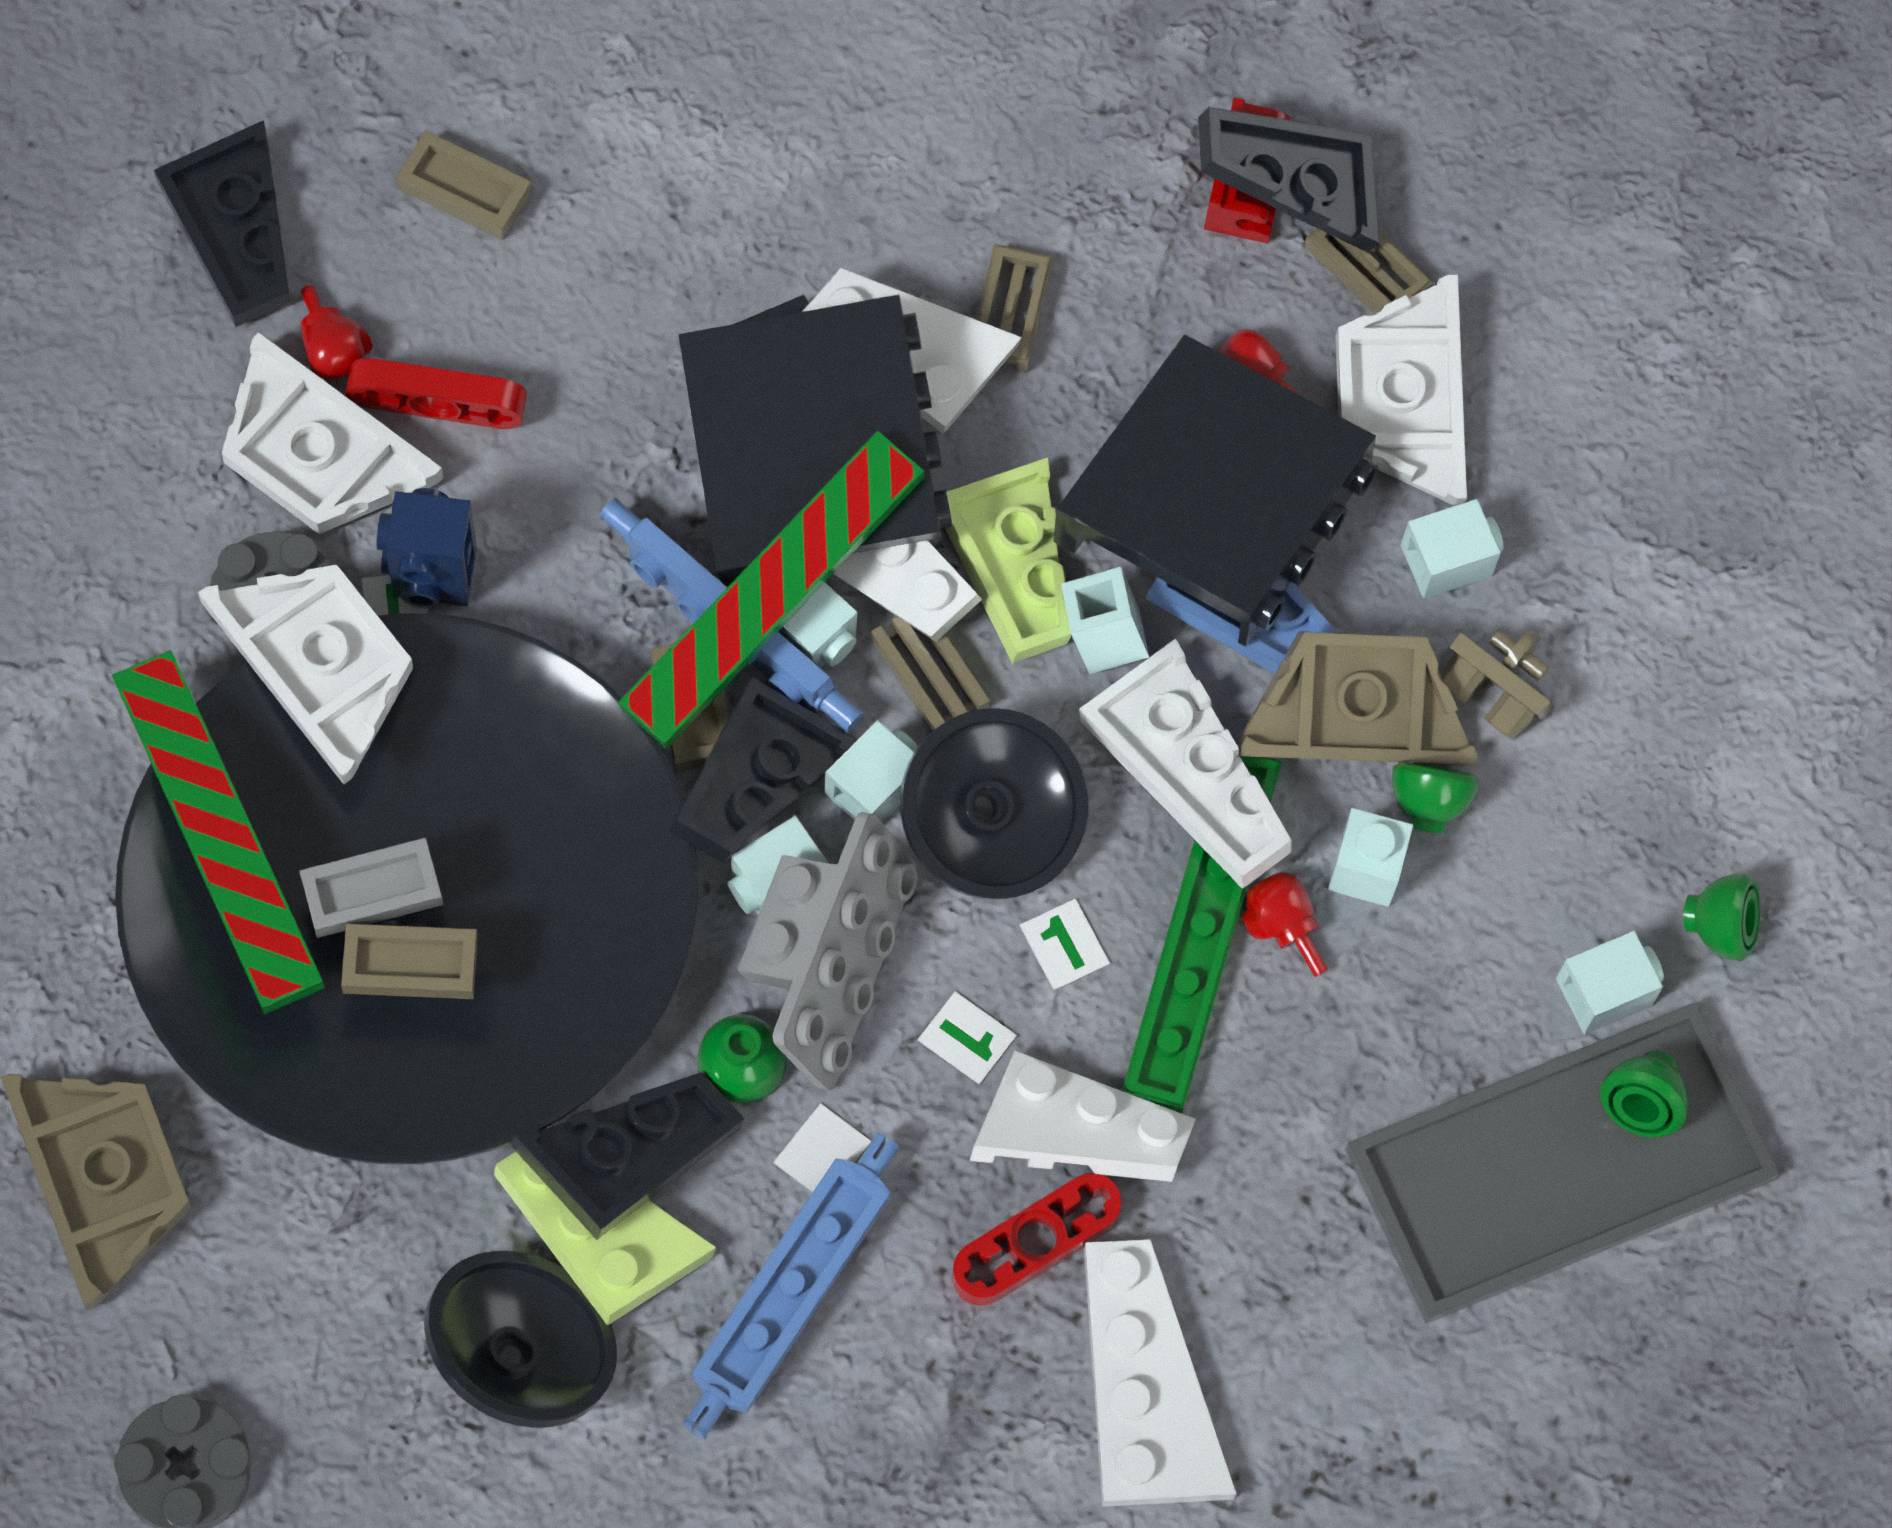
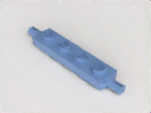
M618 498L612 499L601 511L600 519L604 520L626 539L625 543L630 547V558L632 559L630 565L635 573L649 586L657 588L659 585H662L677 599L675 603L680 612L692 624L727 589L724 584L648 518L639 519ZM779 632L745 666V668H748L752 664L769 679L767 684L770 688L809 711L816 713L822 710L841 726L846 733H850L856 728L864 717L863 711H860L838 692V687L832 682L830 676Z
M876 1133L858 1163L835 1158L692 1371V1379L703 1394L686 1420L682 1422V1425L689 1432L692 1433L695 1429V1435L705 1440L725 1407L746 1414L749 1412L890 1200L891 1192L879 1176L895 1152L899 1150V1146L893 1140L889 1139L885 1145L886 1136Z

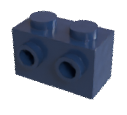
M418 488L413 490L412 493L395 491L392 512H381L376 541L377 550H382L381 574L390 575L393 596L402 598L405 603L419 608H435L440 603L468 606L477 553L471 500L449 498L445 493L430 488Z

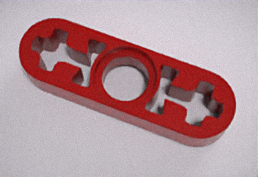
M361 358L352 362L345 392L346 397L352 402L369 409L498 429H512L522 424L528 394L523 386L504 378L374 358Z
M1095 1173L1082 1174L970 1242L959 1251L954 1261L952 1282L957 1294L963 1300L973 1305L985 1306L993 1304L1084 1248L1085 1243L1094 1242L1107 1234L1115 1226L1120 1213L1121 1195L1119 1189L1106 1176ZM1086 1192L1092 1199L1102 1195L1106 1199L1101 1211L1103 1218L1097 1220L1090 1212L1083 1214L1072 1221L1070 1230L1076 1236L1068 1238L1063 1220L1052 1209L1060 1207L1061 1215L1064 1219L1079 1208L1081 1201L1080 1193ZM1031 1223L1044 1224L1054 1233L1056 1244L1045 1255H1030L1021 1248L1018 1242L1020 1230ZM1005 1240L1011 1259L1022 1269L1014 1272L1009 1260L994 1271L993 1286L987 1288L981 1280L970 1284L966 1280L971 1272L970 1261L977 1259L983 1266L993 1263L1002 1256L1003 1249L997 1243Z

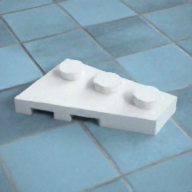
M840 268L802 312L899 294L904 314L916 313L922 349L910 351L914 373L926 371L932 408L921 410V416L944 434L1020 345L1022 337Z
M1014 1051L974 1144L970 1161L993 1163L995 1156L1028 1159V1167L1052 1169L1054 1162L1088 1165L1095 1174L1172 1182L1196 1119Z

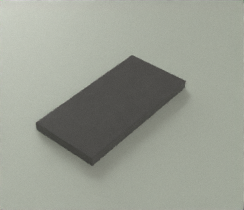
M1696 1003L1350 1141L1345 1148L1425 1324L1773 1182L1780 1174ZM1650 1051L1666 1053L1677 1062L1679 1073L1688 1091L1689 1108L1684 1125L1676 1133L1661 1138L1638 1136L1624 1130L1606 1114L1599 1099L1601 1083L1614 1067L1624 1060L1644 1056Z

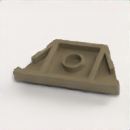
M1298 631L1236 743L1239 748V756L1469 765H1477L1478 758L1476 750L1472 744H1469L1456 714L1458 708L1451 691L1442 681L1438 671L1439 663L1428 637L1417 635Z
M22 1074L4 1075L1 1077L77 1288L86 1310L96 1308L191 1209L190 1202L145 1084L113 1081L107 1085H96L88 1079L62 1077V1081L57 1082L24 1079Z

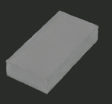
M426 838L300 870L317 938L346 931V924L369 925L443 905Z

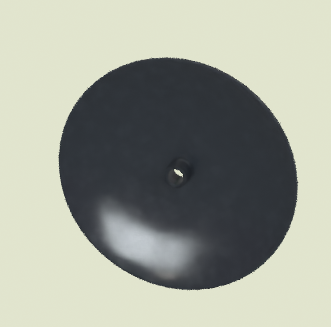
M396 613L378 615V617L411 657L413 669L353 778L345 784L340 781L248 662L223 678L196 702L325 988L264 1015L151 763L135 793L124 826L117 860L115 903L118 936L125 967L139 1005L156 1036L179 1067L207 1095L233 1115L262 1132L304 1150L338 1159L374 1164H425L457 1160L493 1151L511 1144L514 1134L535 1127L537 1131L543 1130L565 1118L594 1097L625 1068L648 1040L666 1011L682 976L692 942L698 905V863L696 847L668 831L685 800L668 759L657 741L619 707L618 702L622 698L604 680L574 658L545 642L504 626L473 618L442 614ZM426 838L443 905L369 925L477 929L478 944L474 999L343 994L341 983L346 931L317 938L300 870Z

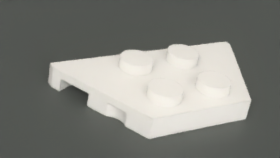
M1447 275L1439 279L1437 285L1410 298L1405 295L1386 304L1379 313L1372 316L1363 315L1338 327L1335 336L1338 416L1376 435L1372 461L1378 464L1377 470L1456 506L1466 502L1467 485L1458 275Z
M259 332L254 336L250 346L251 358L244 383H240L235 401L236 414L233 424L228 428L222 450L223 461L227 466L318 534L392 504L395 491L412 493L413 490L418 488L435 486L443 479L442 467Z
M338 565L307 569L298 576L278 574L257 578V585L219 591L218 585H214L199 591L201 603L343 784L350 781L409 677L413 664L411 657Z

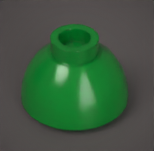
M1399 762L1392 768L1393 791L1399 805L1410 815L1408 823L1413 824L1412 829L1445 834L1447 822L1454 820L1465 812L1474 800L1480 784L1474 774L1411 762Z
M1734 873L1710 883L1700 895L1689 894L1686 898L1683 912L1685 931L1697 933L1703 943L1717 955L1729 960L1744 961L1752 954L1759 934L1761 902L1756 881L1749 873Z
M738 1014L719 1020L707 1030L698 1049L697 1067L699 1073L702 1072L728 1101L749 1103L766 1097L776 1089L784 1077L787 1057L773 1042L774 1027L771 1024L753 1015Z
M1650 1051L1644 1056L1624 1060L1607 1074L1599 1089L1600 1103L1606 1114L1618 1126L1635 1135L1650 1138L1667 1137L1679 1131L1686 1120L1689 1108L1687 1087L1679 1073L1677 1062L1666 1053Z

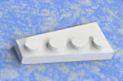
M928 540L853 553L833 573V576L852 586L936 642L982 600Z
M1176 639L1079 708L1080 722L1242 889L1291 853V839L1257 779L1248 772L1239 756L1237 744L1229 730H1224L1211 707L1210 697L1200 680L1196 681L1186 663V656Z
M1151 1239L1085 1243L1084 1260L1102 1506L1234 1500L1236 1491Z

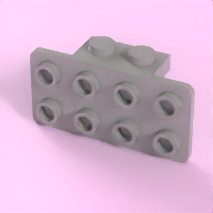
M860 812L857 814L838 865L787 855L781 856L737 969L747 981L789 989L773 1031V1042L817 1088L832 1090L836 1086L840 1074L849 1065L852 1055V1041L862 1015H865L871 1007L874 996V983L884 958L893 949L896 936L895 928L904 904L913 895L917 884L915 860L878 817L872 813Z

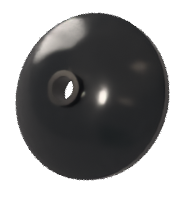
M987 708L973 710L947 720L928 734L919 744L903 776L900 792V814L903 829L912 851L919 862L934 878L945 886L967 896L989 900L1009 899L1042 888L1056 878L1070 863L1085 833L1088 819V793L1082 769L1075 755L1054 730L1034 717L1009 709ZM979 796L986 797L992 803L993 812L989 819H983L975 812V801Z
M503 1250L479 1253L460 1261L449 1269L438 1282L429 1298L425 1312L424 1331L428 1350L436 1368L447 1384L463 1400L492 1418L512 1425L531 1428L563 1425L589 1412L600 1401L613 1379L617 1363V1344L612 1324L607 1326L567 1271L553 1262L517 1251Z

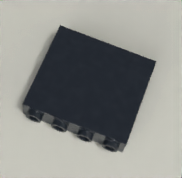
M899 294L678 334L716 571L722 584L726 587L730 586L877 431L923 469L925 478L853 553L932 540L935 549L944 548L941 528L952 526L950 507L946 489L934 491L931 469L942 467L936 430L924 432L921 410L932 408L926 371L914 373L910 352L922 349L916 313L904 314Z
M1184 334L1057 507L1053 542L1075 554L1086 538L1241 622L1238 643L1246 647L1259 627L1266 631L1272 627L1284 605L1285 598L1282 597V594L1292 582L1299 586L1304 581L1316 558V552L1313 550L1322 537L1330 541L1336 535L1347 513V508L1344 506L1354 493L1361 497L1370 486L1378 468V464L1372 461L1376 435Z

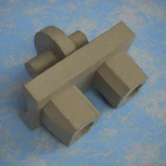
M1502 629L1495 633L1489 644L1506 656L1502 664L1463 633H1460L1450 645L1454 656L1448 662L1441 675L1443 683L1449 687L1451 694L1465 705L1486 678L1501 689L1504 693L1484 719L1510 740L1528 727L1535 717L1543 721L1554 707L1547 698L1516 675L1521 668L1539 681L1550 667L1533 654L1541 640V637L1533 630L1525 633L1518 642Z

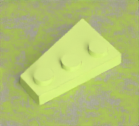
M1048 457L947 491L952 526L945 529L977 594L982 598L981 602L1012 664L1066 645L1071 638L1061 586L1062 583H1065L1063 565L1059 564L1057 544L1053 542L1056 512L1055 507H1051L1048 486L1051 476Z
M517 1152L498 1162L495 1166L494 1176L607 1326L714 1258L716 1250L714 1245L649 1200L596 1240Z

